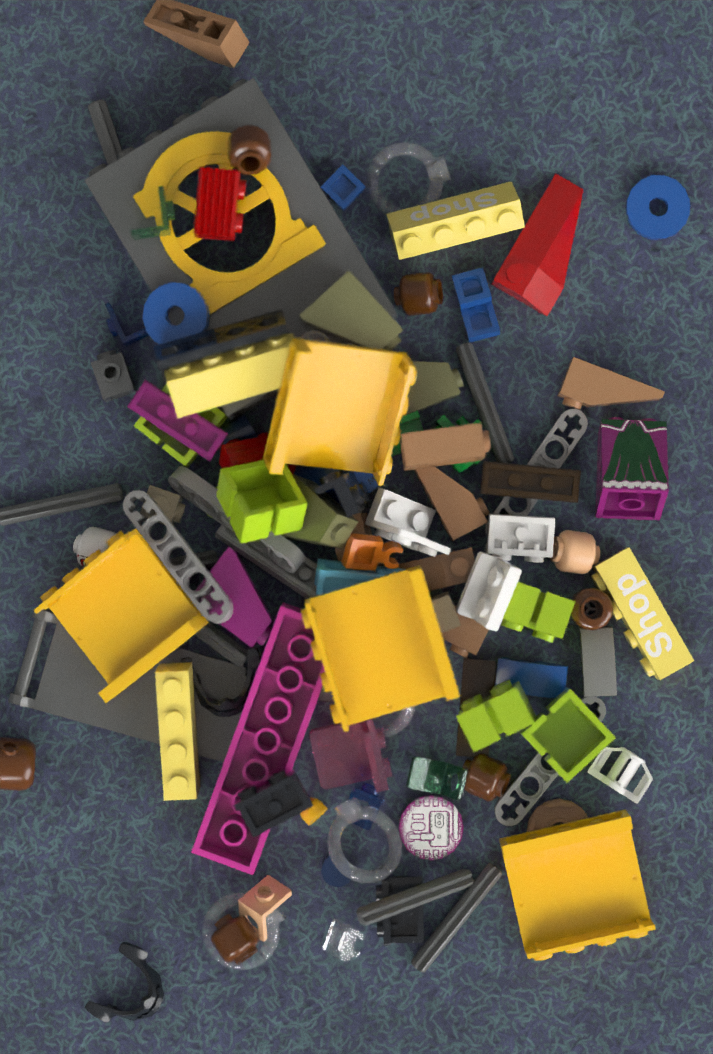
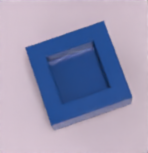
M342 164L320 188L344 212L366 189V186Z

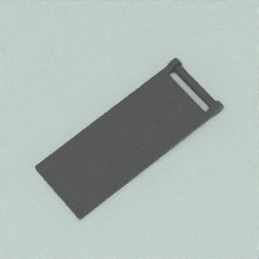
M42 610L36 614L33 611L32 618H35L15 690L10 692L8 702L160 744L155 671L159 664L181 663L182 658H191L195 673L199 674V679L201 680L200 686L211 699L221 701L223 698L235 699L241 694L247 679L245 676L246 667H237L230 662L177 648L120 694L105 703L98 693L109 684L54 613ZM47 622L56 624L37 695L34 699L26 695ZM194 689L198 755L224 762L242 712L230 717L215 716L201 706Z

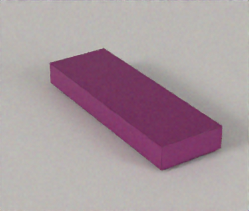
M146 379L127 406L208 461L212 460L228 436V433L197 413L178 418L171 396Z

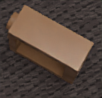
M481 423L404 433L400 436L404 471L482 461L486 457L485 452L491 449L488 430L482 431Z

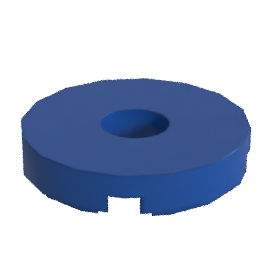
M651 175L640 180L630 190L626 200V215L630 226L640 236L650 240L666 239L676 235L684 227L690 214V199L685 188L677 180L665 175ZM654 199L664 201L667 207L666 213L662 216L653 215L649 210L650 201Z
M171 282L161 285L149 295L144 305L143 321L146 331L158 344L204 332L209 326L210 312L202 294L188 284ZM174 306H179L184 311V320L179 325L172 324L168 317L169 311Z

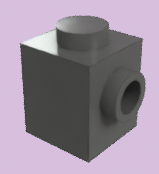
M115 350L106 351L97 355V361L91 362L102 398L105 402L137 392L125 355L122 352L116 354Z

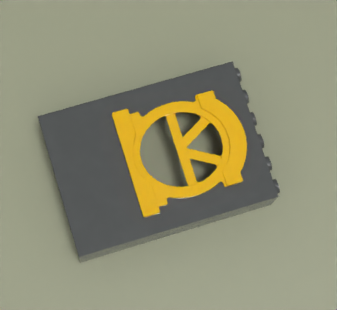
M254 78L247 82L245 79L237 81L229 87L228 90L230 92L219 99L217 96L209 98L201 104L200 107L202 109L193 115L185 113L172 122L173 127L164 132L157 130L144 139L146 143L136 149L129 147L116 156L118 160L108 166L105 164L98 165L88 173L90 177L84 181L151 291L153 292L159 286L171 282L188 284L197 289L205 299L210 312L209 326L206 331L282 309L289 334L293 333L294 338L356 346L307 325L299 318L301 313L347 271H350L396 321L397 312ZM255 125L262 128L270 138L271 162L264 171L252 175L261 183L262 187L245 197V200L239 201L238 213L244 214L271 198L276 217L274 238L267 253L253 266L238 272L225 273L213 271L199 265L184 252L185 249L203 238H195L194 229L180 237H176L171 222V207L173 204H177L195 214L197 200L179 191V185L199 167L217 164L219 169L232 170L233 168L228 160L229 136L238 127ZM174 306L169 311L168 317L170 322L174 325H179L183 322L184 311L179 306ZM279 389L221 406L229 419L233 420L277 394Z

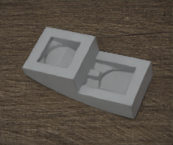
M602 627L597 630L580 628L584 697L616 696L617 683L613 628Z

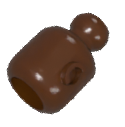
M0 737V790L22 791L29 789L33 785L36 747L32 741L22 738Z

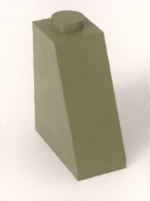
M347 271L299 315L303 323L359 347L391 351L402 341L398 335L403 329L350 271Z
M412 361L417 373L415 383L409 387L406 415L415 411L420 412L460 395L459 387L464 385L457 368L451 370L449 363Z
M293 474V478L307 502L302 530L281 535L289 540L342 549L359 521L353 516L347 517L344 508L326 491L316 495L314 488L319 487L316 482Z

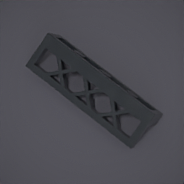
M282 309L153 347L158 368L165 381L164 370L170 369L172 366L198 361L203 357L232 351L235 348L251 343L263 342L268 338L282 334L287 335L289 331Z

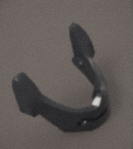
M257 647L247 650L248 667H246L245 673L247 679L241 694L235 699L223 698L221 701L211 699L200 686L199 674L195 673L192 663L194 689L201 706L219 717H230L242 712L261 662V656ZM189 657L182 658L181 663L192 662Z
M122 942L119 952L141 969L147 979L149 989L148 994L140 1001L141 1006L134 1011H121L111 1004L104 1006L89 1001L85 1005V1009L106 1023L114 1016L133 1021L151 1017L160 1008L164 997L160 975L146 963L148 953L134 944Z

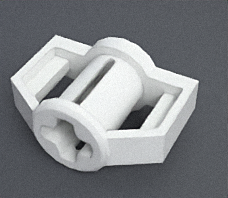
M605 747L588 770L589 774L636 804L639 803L653 781L645 760L624 747ZM612 751H622L607 776L601 774L600 770ZM629 759H631L630 763L628 764L627 768H626L625 771L623 772L622 776H621L620 779L617 781V778L619 777L620 773H621L622 770L624 769L625 765L627 764V762L629 761ZM642 764L645 774L634 792L631 793L626 787Z

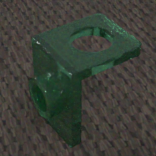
M158 186L163 225L130 230L133 240L172 235L170 221L176 220L173 200L167 201L166 191L163 186Z
M414 756L411 761L406 787L413 790L440 794L461 801L468 769L447 762ZM456 773L458 784L455 790L452 791L451 780Z

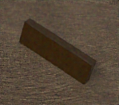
M483 461L480 494L578 503L581 470Z
M463 658L459 711L462 709L460 705L463 704V701L477 694H481L482 698L491 695L490 691L493 690L492 687H494L496 661ZM458 721L455 755L475 757L480 753H484L489 756V745L473 752Z

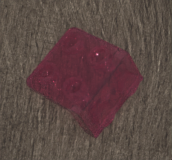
M373 718L349 725V730L345 732L341 723L314 728L310 731L309 737L320 785L323 789H331L372 779L376 793L389 790L386 778L392 777L388 757L382 759L380 751L381 748L386 747L382 728L375 729Z

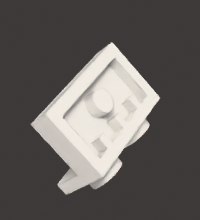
M489 514L485 551L487 554H492V556L506 561H510L512 555L524 556V561L537 563L544 562V557L553 558L555 518Z
M479 552L457 604L456 612L474 619L485 628L497 632L522 570L506 560Z

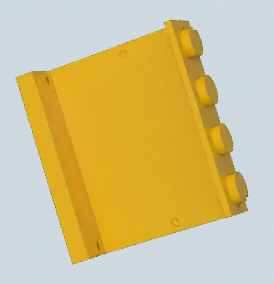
M292 338L263 455L268 472L282 475L285 464L372 473L377 484L383 486L386 474H390L393 461L391 454L393 447L400 440L399 424L401 417L406 415L408 410L407 395L409 387L416 380V367L408 354L405 352Z
M137 529L125 535L122 531H119L106 542L109 546L108 549L103 553L98 549L84 560L87 565L84 569L80 571L78 568H75L62 578L65 584L60 589L54 586L40 597L43 603L34 609V612L37 614L44 609L50 608L109 685L98 694L105 703L120 694L209 623Z
M420 565L305 600L306 608L301 610L303 622L306 629H313L316 640L310 642L316 661L322 659L325 672L320 673L322 684L326 693L332 691L335 704L330 705L331 713L335 724L341 723L344 732L349 730V725L445 696L447 701L460 697Z
M626 809L499 839L527 959L533 958L536 961L551 958L553 953L561 951L576 953L584 950V946L597 943L598 946H606L615 943L617 938L625 936L641 938L646 936L648 931L655 930V925L649 914L631 829H633L631 816Z

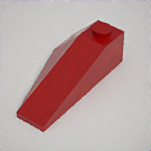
M558 174L554 175L491 284L546 317L564 288L584 190Z

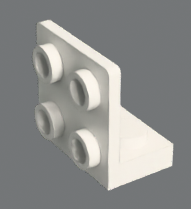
M378 488L365 522L366 525L376 528L374 535L395 541L404 547L436 557L437 552L449 555L451 550L448 547L426 539L436 510L386 489Z

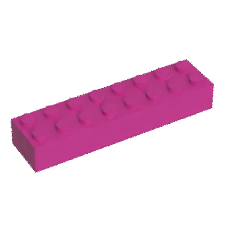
M285 602L279 609L191 853L251 875L255 872L270 829L253 837L240 811H236L233 804L239 799L237 794L251 785H255L258 789L268 784L267 778L282 769L285 770L286 774L292 771L323 687L320 673L325 672L322 659L315 660L310 642L316 639L313 629H306L301 615L302 609Z

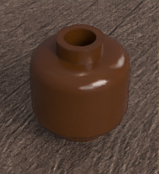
M245 125L235 129L228 138V160L234 170H239L244 175L258 174L268 167L272 155L271 141L268 134L262 128L255 125Z
M431 272L403 275L399 286L394 287L395 304L401 306L408 316L434 313L438 305L443 303L441 280L435 279Z
M589 587L580 589L571 598V600L575 601L570 617L576 625L587 630H597L608 624L612 617L613 606L611 599L605 592ZM589 602H591L594 605V607H590Z
M480 753L472 761L469 759L465 761L460 777L464 778L463 786L467 793L486 801H492L496 797L501 798L504 795L511 774L507 773V766L504 762Z
M228 914L214 924L217 930L212 934L211 942L225 962H235L236 965H239L258 951L256 946L260 938L245 916L241 915L233 918L231 914Z

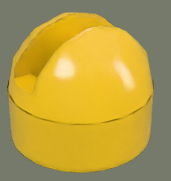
M309 797L313 806L300 813L301 818L308 826L312 825L328 810L318 798Z

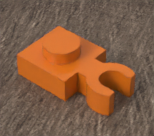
M351 533L341 562L346 569L376 571L378 563H383L389 569H396L399 567V563L395 558H389V556L394 552L403 553L404 549L400 543L395 541L384 543L380 536Z

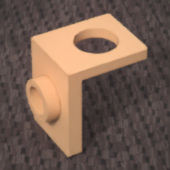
M267 875L238 900L239 916H245L247 919L250 916L255 920L258 928L253 925L252 927L261 941L264 942L267 939L266 917L292 895L291 889Z

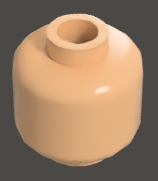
M565 530L559 536L554 537L553 558H550V560L554 562L558 570L568 573L586 574L593 565H597L599 562L600 547L596 546V541L591 534Z

